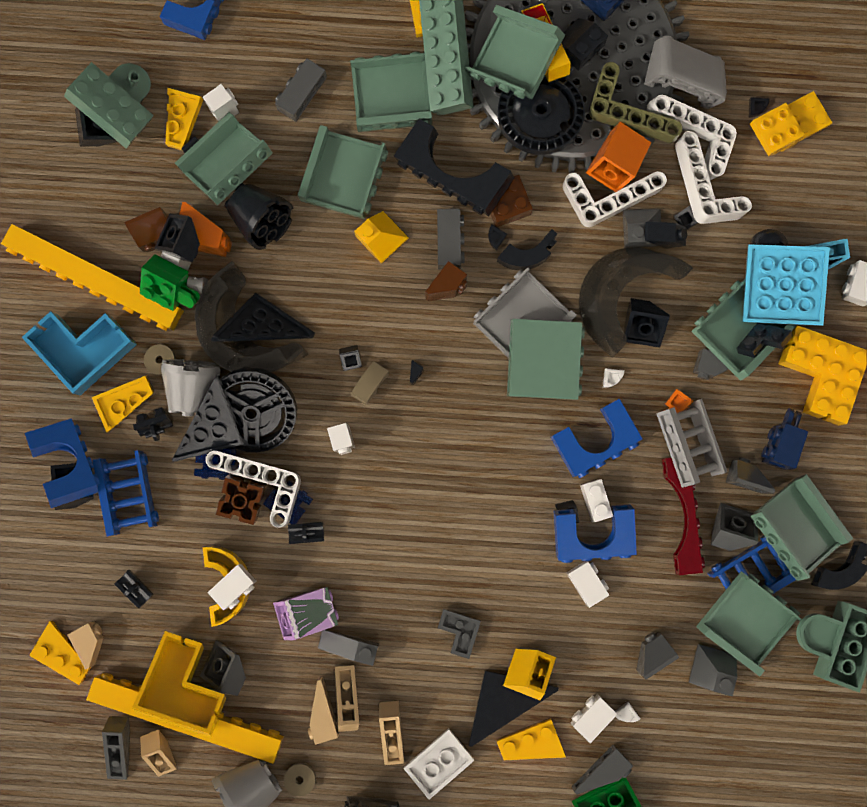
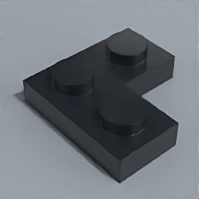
M757 323L739 344L737 352L738 354L755 358L765 345L783 349L793 337L792 331Z

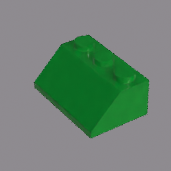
M623 777L619 781L598 787L572 801L574 807H642L627 778Z

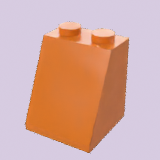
M619 122L610 131L586 174L614 192H617L635 178L651 142L629 128V126Z
M182 202L179 215L192 218L200 243L198 251L226 257L227 252H230L232 242L227 234L188 203Z

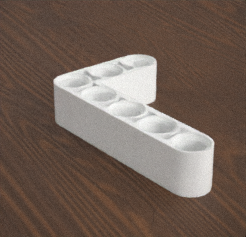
M659 95L647 104L648 112L675 119L682 124V130L695 132L698 137L709 141L710 144L704 159L709 178L712 180L724 174L737 134L734 126L666 95Z
M686 131L675 143V150L695 220L700 224L742 218L751 210V201L744 196L715 199L699 138L695 132Z
M657 171L594 202L582 178L576 173H570L564 180L563 190L583 226L592 227L657 194L665 186L667 178L664 173ZM652 180H658L660 182V186L654 185ZM568 181H574L577 186L570 187ZM636 188H641L644 194H638ZM624 196L627 199V203H622L619 197ZM582 197L586 203L581 204L576 198ZM602 205H608L611 211H605ZM585 214H593L594 220L587 219Z
M211 451L207 454L206 464L213 469L278 486L270 515V522L274 527L278 528L288 525L301 484L298 474L219 451ZM215 455L220 456V463L218 465H214L212 462V458ZM237 460L239 468L234 471L231 469V463ZM252 465L258 467V473L254 476L249 472ZM271 470L277 473L274 481L268 479V473ZM293 475L296 482L290 487L287 485L286 479ZM284 494L290 497L288 505H283L281 502V497ZM278 513H282L285 517V521L282 524L276 522L275 518Z

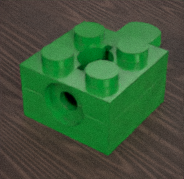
M156 254L141 268L140 294L160 304L162 307L174 311L181 303L188 308H192L200 299L199 293L187 286L189 271Z

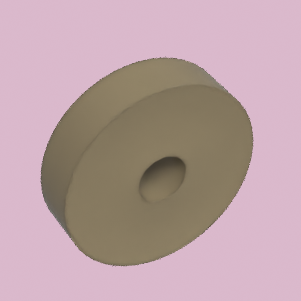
M157 344L151 346L144 355L145 367L155 375H162V362H157L159 357H162L163 360L176 359L174 352L165 345Z
M304 762L292 764L284 775V786L294 796L307 795L312 791L316 782L314 769ZM301 776L303 782H298L297 777Z

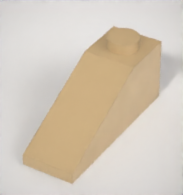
M354 665L335 667L338 732L356 731L359 727L355 667Z
M323 677L317 680L310 728H308L310 740L314 739L315 745L336 739L340 734Z
M399 701L379 702V722L384 765L404 764Z

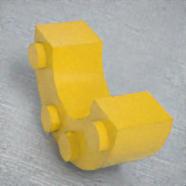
M217 546L203 547L205 567L220 571L224 577L238 564H242L248 571L241 558L232 551ZM245 594L241 595L238 598L240 602L233 609L228 607L223 610L218 604L210 606L211 627L223 624L235 617L245 606L249 594L247 596Z

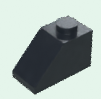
M645 222V241L666 249L686 246L687 227L677 223Z

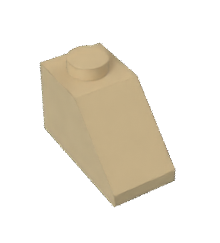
M95 621L87 623L68 634L85 670L96 664L103 641L102 629Z
M160 730L152 731L140 737L141 757L158 777L177 770L168 741Z

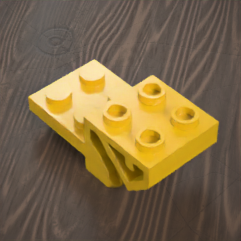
M813 91L788 105L784 103L754 119L750 125L767 155L772 156L795 146L798 142L830 126L832 121Z

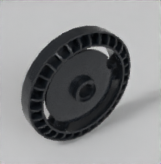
M544 75L533 99L516 97L513 106L508 105L514 97V92L509 91V93L502 91L498 103L497 119L503 135L516 148L535 155L553 154L568 147L578 136L584 122L585 104L579 89L567 77L548 82ZM567 97L572 105L574 118L568 130L563 132L560 124L568 122L570 115ZM542 110L545 113L539 114L537 111ZM512 123H515L518 129L529 137L547 140H534L522 135L519 131H517Z
M258 368L237 369L221 378L241 434L244 435V444L234 446L233 448L245 452H264L276 448L289 437L297 418V404L294 394L282 379L271 372ZM255 382L241 384V389L239 391H233L228 389L231 386L236 385L238 383ZM282 407H284L286 416L282 427L274 434L260 438V436L269 434L278 426L282 415ZM249 409H254L256 413L250 412Z

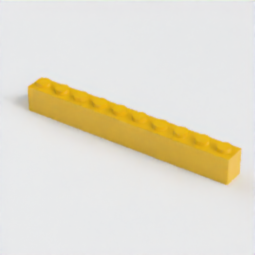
M11 224L1 242L3 246L7 247L6 251L10 254L17 256L19 253L23 255L22 259L32 265L34 262H37L42 270L48 273L53 270L57 272L55 276L64 281H67L69 278L73 280L72 284L83 290L85 286L90 289L89 293L98 298L103 295L107 297L106 301L114 306H117L119 303L124 306V311L132 315L136 312L140 314L139 318L148 323L151 320L156 322V326L164 331H167V329L174 331L184 312L179 307L174 311L162 307L160 304L141 295L139 287Z
M109 673L99 674L93 679L86 699L90 702L274 764L284 736L280 735V732L269 729L267 731L261 729V726L256 723H250L249 725L243 723L241 718H229L221 712L220 716L215 715L218 721L212 737H208L135 712L132 707L142 685L138 687L132 685V682L129 680L114 679V676Z

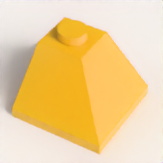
M384 211L368 218L354 231L356 238L381 264L409 239Z

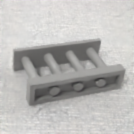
M702 399L694 401L688 410L676 413L674 407L656 413L681 487L700 483L699 476L710 472L711 477L727 473ZM691 417L694 428L683 431L679 420ZM697 435L701 446L689 450L686 439ZM704 454L707 465L696 468L692 457Z

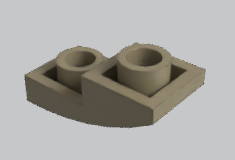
M373 361L355 385L351 396L367 405L377 393L378 387L389 375V371Z

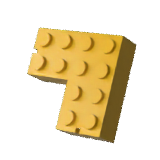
M797 325L792 330L793 337L786 344L788 347L783 348L778 364L814 377L802 413L818 419L823 418L822 420L838 426L848 423L867 366V350Z
M165 631L132 709L137 713L212 737L218 721L215 715L220 716L226 697L225 694L190 683L203 653V644L188 638L183 640L182 636Z

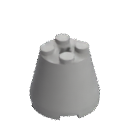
M163 360L161 372L168 412H182V416H194L215 376H220V364L200 360Z
M259 759L219 774L212 779L213 786L217 792L219 791L220 798L225 807H269L282 791L279 782L274 774L270 772L267 763Z

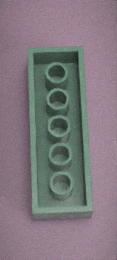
M419 0L430 111L442 116L472 109L474 106L471 77L469 76L470 73L464 68L465 65L470 66L463 0Z

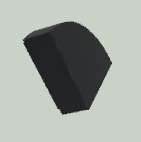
M751 97L749 99V118L763 113L769 104L770 98Z
M491 224L488 239L491 246L497 251L506 238L507 233Z

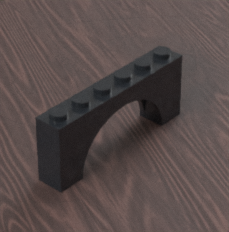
M419 118L394 154L398 161L397 165L404 170L410 169L412 174L419 179L422 177L427 179V183L432 187L436 188L438 186L442 188V192L447 196L451 197L453 195L457 197V201L464 206L469 204L479 215L484 213L490 216L515 179L512 172L495 162L489 170L471 178H458L444 173L436 166L433 157L434 143L439 134L434 126Z

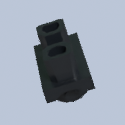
M162 407L153 411L155 417L151 419L144 413L136 415V424H133V428L139 433L140 437H153L154 441L160 440L159 434L165 433L166 428L173 426V421Z
M323 522L288 525L289 544L325 541Z
M127 570L114 583L123 595L138 609L154 595L131 570Z

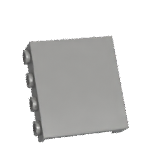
M528 267L524 271L521 269L514 276L515 280L511 284H505L500 290L502 293L498 297L493 296L487 303L489 306L484 311L480 309L474 316L473 324L508 359L510 323L512 319L572 322L577 316L572 310L566 309L529 272L530 269Z

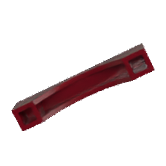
M672 458L662 459L664 479L677 493L684 514L682 538L673 554L675 574L703 573L705 561L700 552L703 544L701 537L698 535L700 521L699 518H696L695 511L698 509L697 499L693 495L695 484L681 487Z

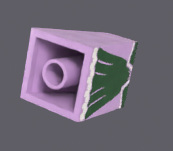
M328 587L319 588L273 603L284 640H297L338 625L337 620L339 616L336 609L333 608V595L328 590Z

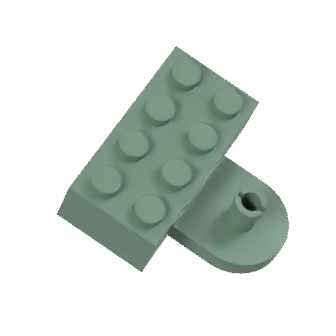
M91 62L67 88L64 95L67 100L126 149L154 116L140 104L150 91V78L143 68L132 63L118 66L108 77Z
M838 600L832 618L818 613L809 614L799 622L796 636L798 643L804 650L819 656L813 675L860 693L867 673V610Z

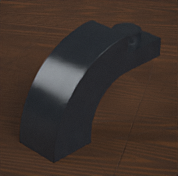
M551 229L536 247L529 250H521L509 244L499 255L497 262L513 270H525L527 267L533 269L543 264L550 257L551 252L549 250L557 242L555 240L557 233Z
M854 541L845 563L838 569L828 570L818 567L811 585L829 590H839L858 582L867 571V565L862 564V561L867 557V544Z

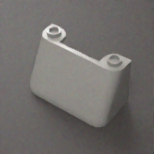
M663 36L654 41L644 84L654 87L655 83H661L664 88L669 85L698 96L697 101L701 102L700 107L710 109L723 103L726 99L725 62L719 56H712L676 41L671 36Z

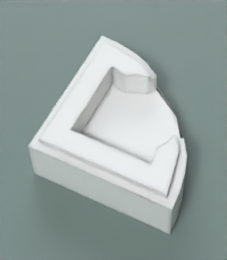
M605 368L603 388L616 385L622 379L625 370Z
M626 702L615 711L617 713L615 717L621 721L636 722L640 720V717L629 702Z

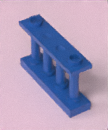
M134 451L135 458L108 463L106 459L101 458L92 460L94 472L97 474L100 482L97 488L106 536L118 535L122 527L148 522L149 527L158 526L159 515L157 510H154L146 468L148 458L143 451ZM137 465L139 477L116 482L110 481V471ZM141 484L142 496L119 501L113 500L112 492L115 489ZM144 503L145 515L122 520L117 519L116 511L118 508Z
M764 535L756 545L751 546L723 564L721 562L711 567L712 571L707 573L709 577L715 578L718 576L725 589H727L731 582L725 571L734 566L738 573L742 571L748 576L749 574L741 561L751 556L765 579V585L773 591L772 594L796 580L790 574V570L785 563L780 560L772 545L767 542ZM766 546L782 570V574L776 578L775 576L772 577L758 554V551Z

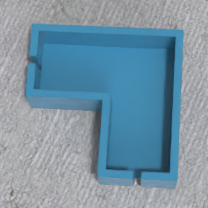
M50 311L38 322L40 326L47 328L45 331L34 326L22 336L25 342L73 394L79 396L137 345L123 331V328L114 318L106 313L78 337L59 315Z

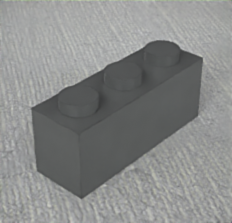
M307 58L298 65L297 73L287 81L283 93L280 92L275 100L277 110L297 122L327 78L325 69Z
M437 209L438 269H443L448 261L461 269V263H465V253L461 252V245H464V233L460 231V226H464V215H460V209Z

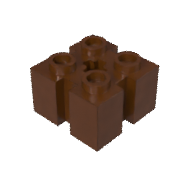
M229 473L225 477L221 493L226 495H223L219 500L216 515L229 519L236 515L239 516L238 521L254 525L261 505L257 503H260L263 499L267 483L253 479L247 483L244 482L245 477ZM239 496H242L245 500L243 502L240 501L241 498Z

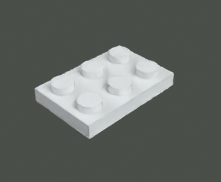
M448 728L405 765L404 770L430 800L474 761V758Z

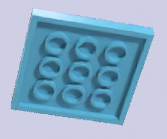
M749 244L742 322L823 326L830 247Z

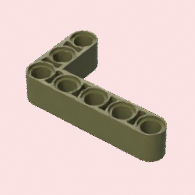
M614 62L606 63L602 68L590 105L589 116L591 119L611 126H616L619 122H622L638 134L667 143L676 141L683 128L679 121L611 100L620 69ZM605 72H611L614 76H608ZM600 89L607 90L608 94L601 93ZM594 107H601L603 111L598 112ZM613 112H618L621 117H615ZM631 118H637L639 123H634ZM649 123L656 124L657 128H652ZM668 129H673L676 134L669 133Z

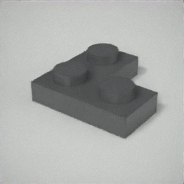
M443 609L438 629L456 634L450 653L469 659L481 620Z

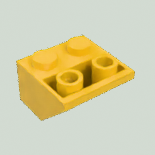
M515 649L503 686L541 700L545 694L556 657L539 650Z

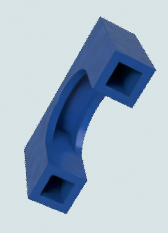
M166 0L160 18L163 24L205 40L207 34L209 35L212 31L213 20L218 17L221 1L223 2L224 0H206L203 4L193 8L184 7Z
M620 399L600 409L612 433L611 442L603 452L595 454L585 451L579 445L570 427L550 437L572 477L578 475L581 478L589 474L588 469L592 467L597 469L605 465L606 462L604 460L610 457L613 460L621 456L622 450L626 448L632 450L639 446L638 441L642 440V437Z
M72 418L25 433L33 458L62 450L73 454L77 459L76 466L71 473L43 483L51 508L98 493L97 485H100L97 474H92L91 468H94L91 458H86V444L84 440L80 441L78 437L81 435L78 424L74 425Z
M631 504L611 506L613 514L612 531L605 541L595 545L583 543L578 539L576 514L573 509L553 510L556 556L558 561L570 563L577 559H581V561H591L592 558L609 560L615 556L630 558L631 555H637L635 509Z

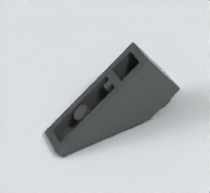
M325 629L322 630L318 649L373 666L379 643Z
M109 716L102 731L107 779L127 780L130 748L129 717Z
M612 745L572 785V789L578 795L619 781L622 777L626 778L631 773L633 765Z

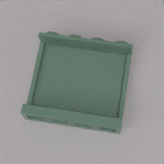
M496 5L493 13L498 18L473 67L465 65L464 68L470 73L469 76L476 81L482 79L487 85L491 87L497 85L500 90L506 93L512 91L515 96L521 99L525 97L533 99L565 34L558 26Z
M424 53L393 54L389 57L378 55L369 59L359 57L350 60L358 132L413 127L419 118L432 125Z
M228 112L175 164L218 206L273 152L263 139L260 141L241 125L233 114Z
M320 125L297 195L300 201L365 219L366 214H369L371 210V197H374L377 191L376 181L382 175V162H385L388 156L385 143L382 142L381 146L330 132L328 127Z
M745 279L742 282L737 280L730 287L732 291L730 293L725 292L718 299L720 303L718 305L714 303L706 311L708 315L706 317L702 315L694 323L696 327L692 330L693 334L740 381L749 376L775 349V347L765 345L755 358L738 354L737 352L739 344L757 324L755 322H742ZM762 323L791 331L796 327L794 324Z
M512 319L510 323L507 396L578 400V396L582 394V385L579 384V377H582L583 374L580 358H583L584 355L581 339H584L585 328L582 327V322Z
M807 474L795 478L751 515L755 525L761 530L767 542L772 545L780 560L785 563L790 570V574L797 581L810 578L809 573L840 545L849 543L853 539Z
M741 571L696 627L758 676H761L765 670L759 665L797 619L799 621L802 620L799 617L801 613L792 606L787 608L785 606L787 602L780 596L773 597V591L765 584L762 587L759 586L760 580L751 573L747 576Z

